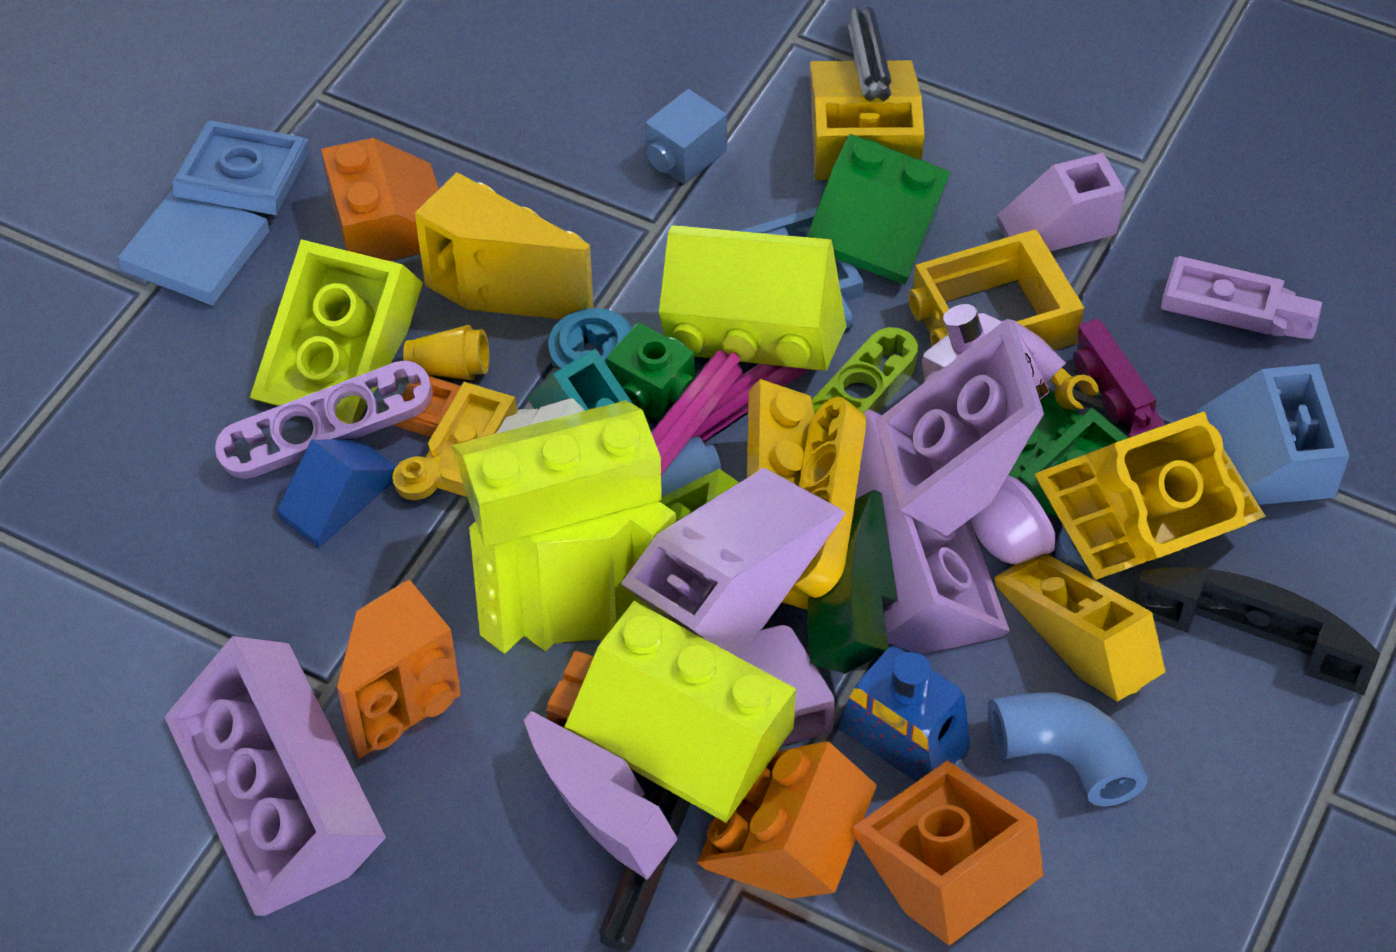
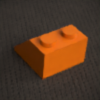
M376 138L322 148L321 153L328 192L344 249L387 261L420 254L415 212L439 190L431 163Z
M948 760L853 826L855 838L905 914L949 946L1044 876L1037 819Z

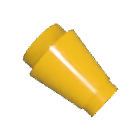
M465 325L419 337L416 340H406L403 348L404 361L415 362L425 370L427 375L473 381L476 375L487 374L489 369L490 353L487 335L483 329L473 330L470 325Z

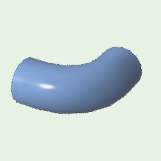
M1056 692L1020 693L989 700L988 722L994 747L1002 760L1040 753L1062 757L1077 772L1088 801L1093 805L1102 807L1126 802L1137 796L1147 785V774L1137 750L1115 720L1089 702Z

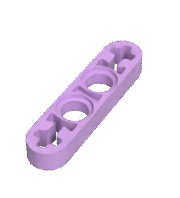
M394 362L235 422L224 428L217 437L215 444L216 457L226 472L236 478L249 479L301 460L311 440L357 439L415 417L426 410L431 403L433 395L429 376L415 362ZM403 377H407L411 384L421 383V385L413 389L415 398L410 401L404 402L400 394L383 399L388 410L379 413L377 401L370 391V388L378 386L382 397L398 390L397 380ZM354 395L366 400L368 405L367 413L359 422L347 424L336 417L337 405L345 397ZM295 416H304L313 422L314 429L310 438L304 443L296 445L283 440L282 429L287 420ZM267 427H270L271 437L280 449L279 452L271 454L267 444L255 447L250 451L252 460L247 463H241L237 456L229 457L230 454L237 450L235 442L239 439L245 438L250 445L267 441L261 431Z

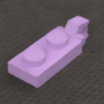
M1178 256L1175 257L1166 284L1161 309L1270 335L1271 333L1273 336H1284L1285 334V336L1313 339L1321 314L1322 302L1295 296V292L1283 287L1284 280Z

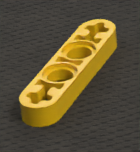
M839 396L825 402L811 420L799 487L833 504L846 513L794 584L801 591L814 598L828 593L838 583L845 568L866 430V416L864 413Z

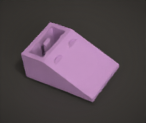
M762 468L659 532L621 584L655 613L741 658L846 513L768 469Z

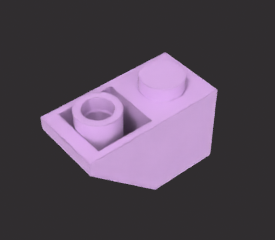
M1104 153L1055 164L997 215V223L1005 238L1037 229L1050 252L1117 235L1125 189Z

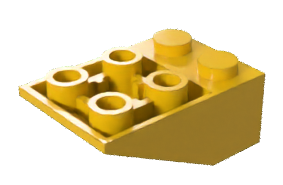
M912 60L887 61L892 81L889 84L891 96L884 102L878 97L871 102L863 97L855 61H810L815 180H829L832 169L850 134L877 142L884 147L922 160L925 136L922 97Z
M456 172L415 212L425 286L463 308L475 311L560 320L572 312L594 308L590 245L584 242L577 234L571 231H564L540 218L530 208L520 207L496 194L488 185L476 183Z

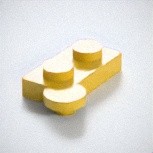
M463 382L428 442L429 452L426 457H410L401 461L395 467L392 478L397 493L408 500H420L432 495L439 488L467 497L453 455L452 445L496 434L505 418L518 412L515 397Z

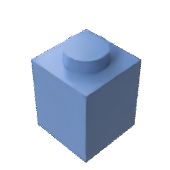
M687 89L645 122L646 159L650 161L655 169L662 173H668L685 185L727 151V114L698 94Z

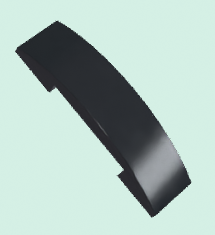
M1174 567L1143 570L1138 581L1134 602L1151 611L1154 621L1188 633L1195 615L1311 655L1305 675L1365 695L1380 653L1349 624L1318 604L1265 581L1235 573L1204 568Z

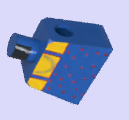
M894 646L889 647L855 685L838 723L839 730L915 782L947 760L957 766L970 749L965 694L958 686L932 670L929 660L924 655L917 652H905L899 647Z

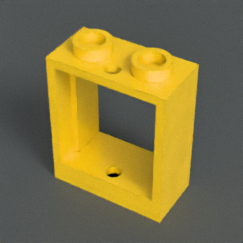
M1037 229L916 264L913 289L908 291V303L912 315L918 322L923 321L930 332L931 346H934L948 335L943 321L944 314L949 310L946 301L1016 280L1037 313L1036 316L1016 322L1041 337L1054 351L1078 343V327L1082 324L1084 306Z

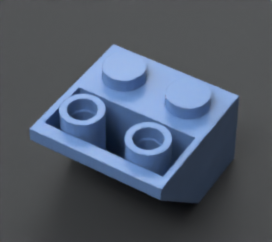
M1319 364L1261 369L1196 410L1195 414L1205 411L1208 422L1219 431L1223 441V448L1258 505L1336 498L1350 456Z

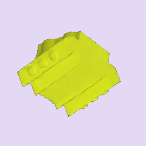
M657 501L487 547L483 545L475 521L469 527L480 636L504 654L524 636L545 652L553 644H563V642L603 641L633 601L652 610L625 588L621 582L655 536L676 522V513Z

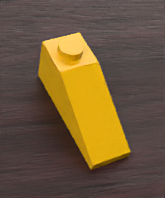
M1043 554L1026 562L1016 564L994 577L996 587L1081 680L1118 702L1126 696L1138 692L1144 685L1166 673L1152 612L1049 554Z

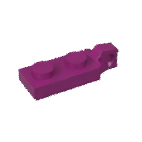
M1095 318L1078 327L1077 351L1073 353L1074 363L1080 375H1087L1095 380L1098 390L1102 394L1101 399L1104 409L1111 421L1115 424L1122 422L1130 434L1129 438L1166 425L1155 410V397L1102 321Z

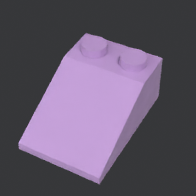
M1009 319L999 324L876 420L899 510L946 536L993 502L1044 414L1016 325Z

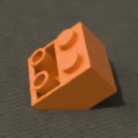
M410 579L360 608L355 614L337 689L351 751L358 760L373 750H382L389 747L398 740L403 731L426 717H435L443 713L451 706L454 699L461 696L451 629Z
M829 741L777 751L727 823L716 817L712 820L707 829V840L697 863L705 870L789 899L835 893L856 841L853 826L865 818L877 785Z

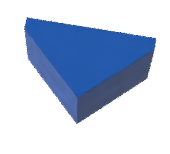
M360 439L311 440L277 509L278 517L320 548L393 483L392 475L396 465Z

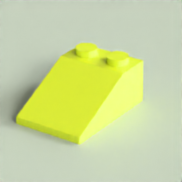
M301 239L250 398L254 401L278 407L391 364L407 335L423 282L403 264ZM378 386L370 388L372 394H374ZM354 395L345 397L337 405L336 417L343 423H357L367 407L366 400Z

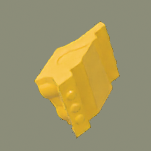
M1205 411L1116 442L1034 474L1095 580L1163 557L1265 517L1262 509L1223 448V441L1219 431L1208 422Z

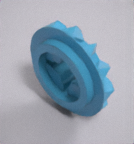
M589 308L572 312L559 320L549 335L548 348L554 368H563L590 352V350L584 351L583 337H586L588 342H592L595 347H602L603 353L601 357L605 362V358L631 331L633 326L623 316L606 309Z

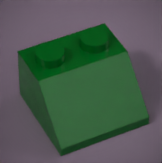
M850 134L832 169L807 237L831 239L836 259L906 285L935 220L951 171L932 165L925 160L916 159L884 147L877 142Z

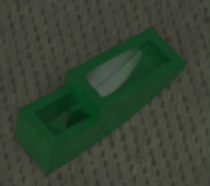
M874 489L855 499L846 564L838 583L821 597L814 598L808 595L807 629L810 664L843 674L882 656L889 648L883 608L898 601L882 493Z

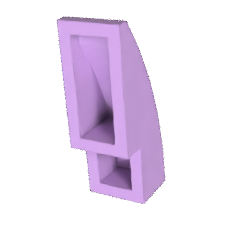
M531 711L524 719V723L533 748L570 810L588 833L611 855L648 880L678 840L659 806L642 798L644 791L625 760Z

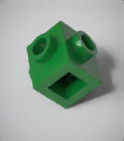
M640 322L631 329L605 358L606 365L633 405L641 408L645 415L658 422L661 421L695 378L694 351L688 349L680 340L674 337H666Z

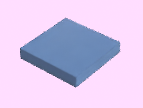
M209 120L206 122L172 181L173 196L277 215L309 154L308 139Z
M172 189L117 257L120 270L213 306L270 232L268 221L266 218L239 208L174 197Z

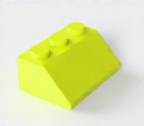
M672 225L667 236L659 315L664 336L674 337L683 342L688 349L694 351L695 357L711 358L715 352L722 350L729 355L735 352L740 357L739 362L827 371L847 327L832 240Z
M626 400L452 445L453 455L484 547L662 500L661 456L643 410Z
M633 601L598 646L565 724V729L622 758L630 769L727 823L794 729L796 688Z

